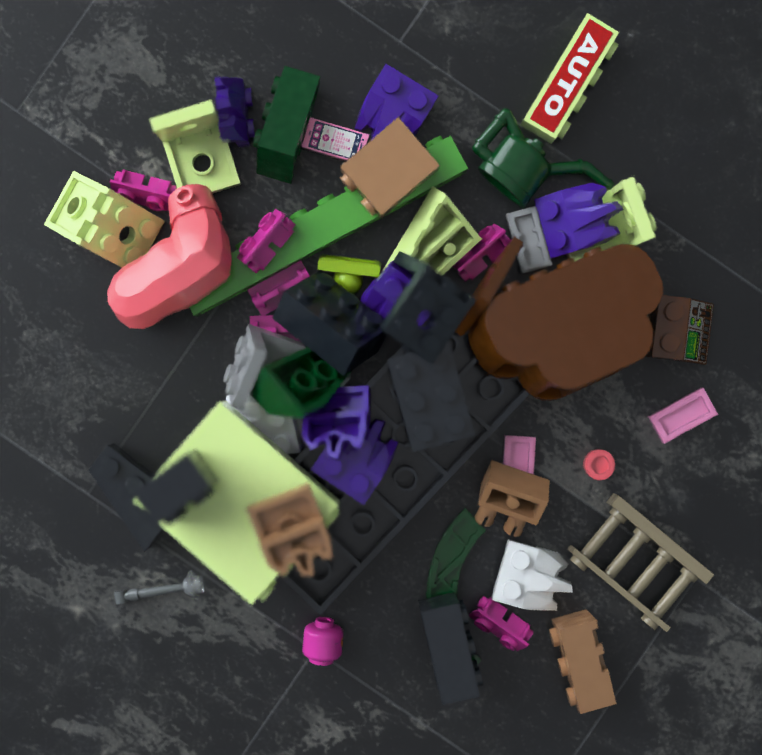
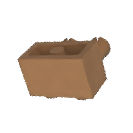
M491 460L481 482L478 501L480 507L474 516L475 521L482 525L486 516L487 520L484 526L490 527L494 522L497 512L509 516L503 526L504 531L511 535L515 527L516 530L513 536H521L526 522L534 525L538 524L548 504L550 480Z

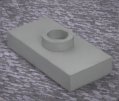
M533 206L507 213L505 216L511 238L513 239L515 236L523 241V247L517 256L521 274L552 266L537 207Z

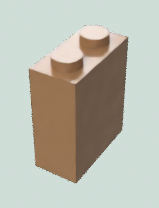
M398 117L340 166L343 174L340 179L351 192L357 190L364 198L360 203L371 216L377 213L382 219L436 173L440 165Z

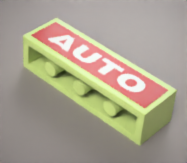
M587 13L522 121L521 126L550 144L553 143L556 137L563 139L571 125L567 121L572 111L578 113L587 99L583 95L584 90L588 84L594 87L603 70L598 68L604 58L610 60L619 44L614 42L619 32Z

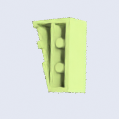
M432 186L382 271L394 260L399 251H402L429 264L443 276L482 238L448 196Z

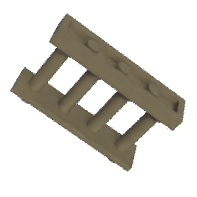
M613 493L606 501L612 507L609 512L611 514L610 517L581 552L572 545L567 548L573 554L570 560L583 571L589 567L644 613L641 619L651 628L656 630L660 626L667 632L671 627L661 620L663 615L691 582L695 583L698 579L707 584L714 574L624 499ZM626 521H629L636 527L633 531L634 536L603 572L590 559L620 523L624 524ZM652 540L659 546V549L656 551L658 555L629 590L626 591L613 579L644 542L647 544ZM673 560H676L683 566L680 570L682 574L650 611L637 600L638 597L667 562L672 563Z

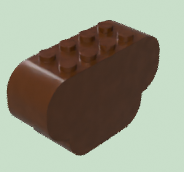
M629 244L615 245L603 251L599 246L584 253V257L577 261L574 258H570L556 266L557 269L549 273L546 269L531 275L529 277L530 280L523 284L515 281L501 289L502 292L494 296L490 305L469 328L470 346L478 363L487 373L501 379L518 377L524 389L533 397L544 401H554L610 377L641 360L650 350L653 341V329L647 315L656 309L663 294L662 280L652 259L642 249Z

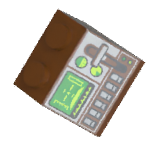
M662 295L659 305L650 313L649 320L653 329V341L645 357L706 365L714 304L691 298Z

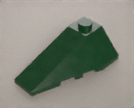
M306 347L263 366L250 394L268 415L304 418L323 408L350 372L343 376L311 349Z

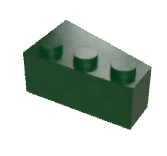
M284 66L281 77L275 76L271 89V94L274 95L272 103H266L262 115V120L266 121L263 130L257 129L253 141V147L257 148L256 174L292 184L294 165L297 156H300L302 150L301 143L318 96L320 76L288 66Z

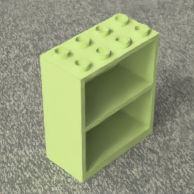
M220 401L157 472L159 474L186 453L196 449L218 479V482L212 486L216 492L197 506H194L192 501L185 505L188 512L168 527L164 521L159 525L252 605L257 598L263 602L273 591L277 583L274 579L279 573L267 564L259 544V538L247 512V506L309 483L327 528L339 515L340 510L337 507L340 500L239 411L231 407L227 401ZM134 499L133 502L141 508L136 499ZM295 563L289 565L288 572L294 567Z

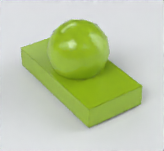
M322 254L318 260L317 270L335 272L333 276L334 281L348 292L355 294L362 287V275L379 277L381 262Z

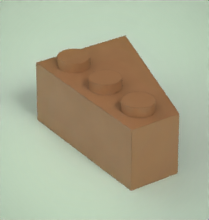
M587 609L551 619L554 628L549 629V634L553 646H559L562 657L558 658L557 662L562 677L567 676L570 687L565 688L570 706L576 705L580 714L616 704L609 671L605 666L602 655L604 654L603 645L599 643L595 630L598 629L597 620Z

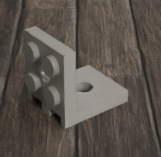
M248 324L245 337L241 336L236 345L235 361L233 365H228L224 375V382L227 385L226 393L229 395L231 407L240 410L244 409L256 378L263 366L307 346L300 341Z

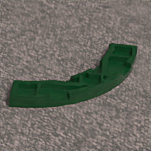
M465 507L450 523L436 547L428 573L426 598L452 592L455 593L457 598L462 566L472 547L486 532V529L475 521V518ZM477 653L471 656L472 660L476 659L477 664L482 661Z

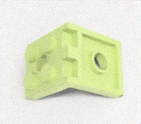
M212 100L150 119L154 133L163 142L177 189L188 184H201L207 186L213 194L241 185L229 143H223L220 138L218 112ZM201 155L208 156L211 160L209 169L204 172H199L194 168L195 159Z
M73 171L44 225L93 253L123 267L149 251L165 221L113 190ZM128 226L130 230L128 237L120 241V231Z
M634 177L621 181L611 190H608L602 198L603 203L618 201L624 209L609 220L610 226H617L621 234L607 243L567 254L568 259L574 258L577 261L584 257V253L599 246L602 251L619 244L637 246L655 237L654 231L657 228L654 217L651 213L646 212L643 201L646 200L644 189L640 183L636 184Z

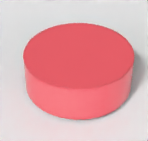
M595 449L585 456L583 467L589 477L595 480H605L613 474L615 460L609 452Z

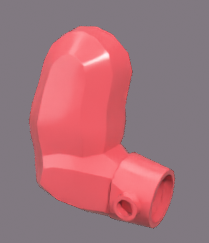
M188 184L171 193L168 199L171 236L153 245L145 255L123 266L113 276L108 288V303L117 319L127 327L145 329L153 326L166 316L197 304L228 280L232 259L229 237L222 224L223 219L212 191L207 186Z

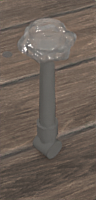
M190 570L183 583L115 591L116 604L127 603L128 600L138 601L141 598L184 591L192 600L197 601L199 594L204 592L202 576L196 575L193 570Z

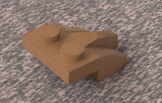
M309 483L247 506V512L259 538V544L267 564L282 576L288 572L289 565L295 563L302 576H314L312 563L314 555H319L322 559H332L329 534Z

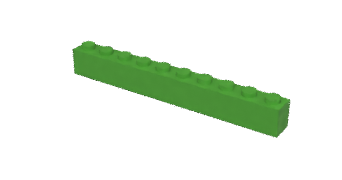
M438 136L425 144L426 150L440 165L438 171L385 216L428 194L432 186L439 188L467 172L468 167L451 136L445 139L442 136ZM345 186L344 190L346 192L337 197H334L333 194L323 197L317 201L318 207L307 212L306 208L292 214L290 219L296 224L292 229L294 233L281 249L273 242L269 244L268 247L277 254L265 269H260L257 274L247 266L249 262L245 265L236 258L240 253L239 248L245 240L236 244L237 250L231 253V270L228 280L189 308L193 315L198 317L298 261L307 259L381 218L377 213L371 216L360 203L364 199L357 190L351 192Z

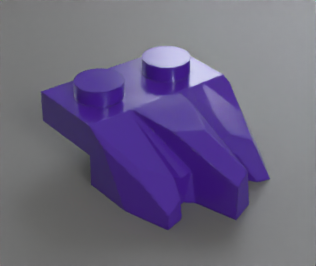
M385 64L363 102L354 130L362 132L366 128H370L372 131L371 141L399 117L416 137L439 96L388 64Z
M216 76L217 97L215 101L219 117L220 138L223 143L236 142L238 147L251 146L250 138L255 137L254 119H248V107H253L252 89L246 88L245 82L241 78Z
M588 183L534 199L550 258L560 257L607 243L621 234L617 226H610L609 220L624 209L618 201L603 203L602 198L607 192V187Z
M391 261L381 275L374 279L363 292L360 301L372 311L377 312L385 320L414 276ZM424 311L419 315V327L431 315L430 311Z
M369 385L339 387L323 408L303 418L302 437L310 449L326 443L327 455L332 460L339 462L345 443L352 444L354 449L362 448L371 421V389Z
M375 419L369 426L361 449H354L352 444L345 443L340 460L337 462L327 455V448L325 447L311 468V471L365 505L390 466L399 442L392 439L386 443L381 442V435L386 421Z

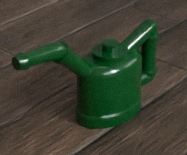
M507 108L502 109L499 114L494 116L495 119L481 136L475 139L472 147L473 152L483 160L482 164L478 167L481 175L500 193L522 208L527 206L531 197L551 175L575 173L581 175L584 173L600 185L607 187V190H610L615 184L591 163L582 159L570 162L549 163L545 159L546 153L542 149L543 143L537 138L533 140L525 138L512 111ZM506 127L509 135L492 152L488 149V145L502 128Z

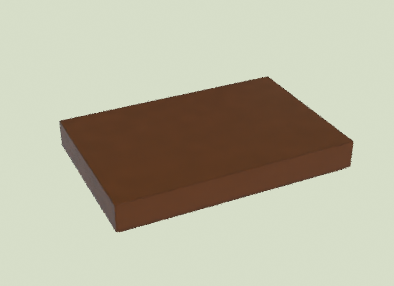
M513 237L488 268L472 296L477 300L455 331L460 336L469 330L492 302L523 247V241L517 237Z

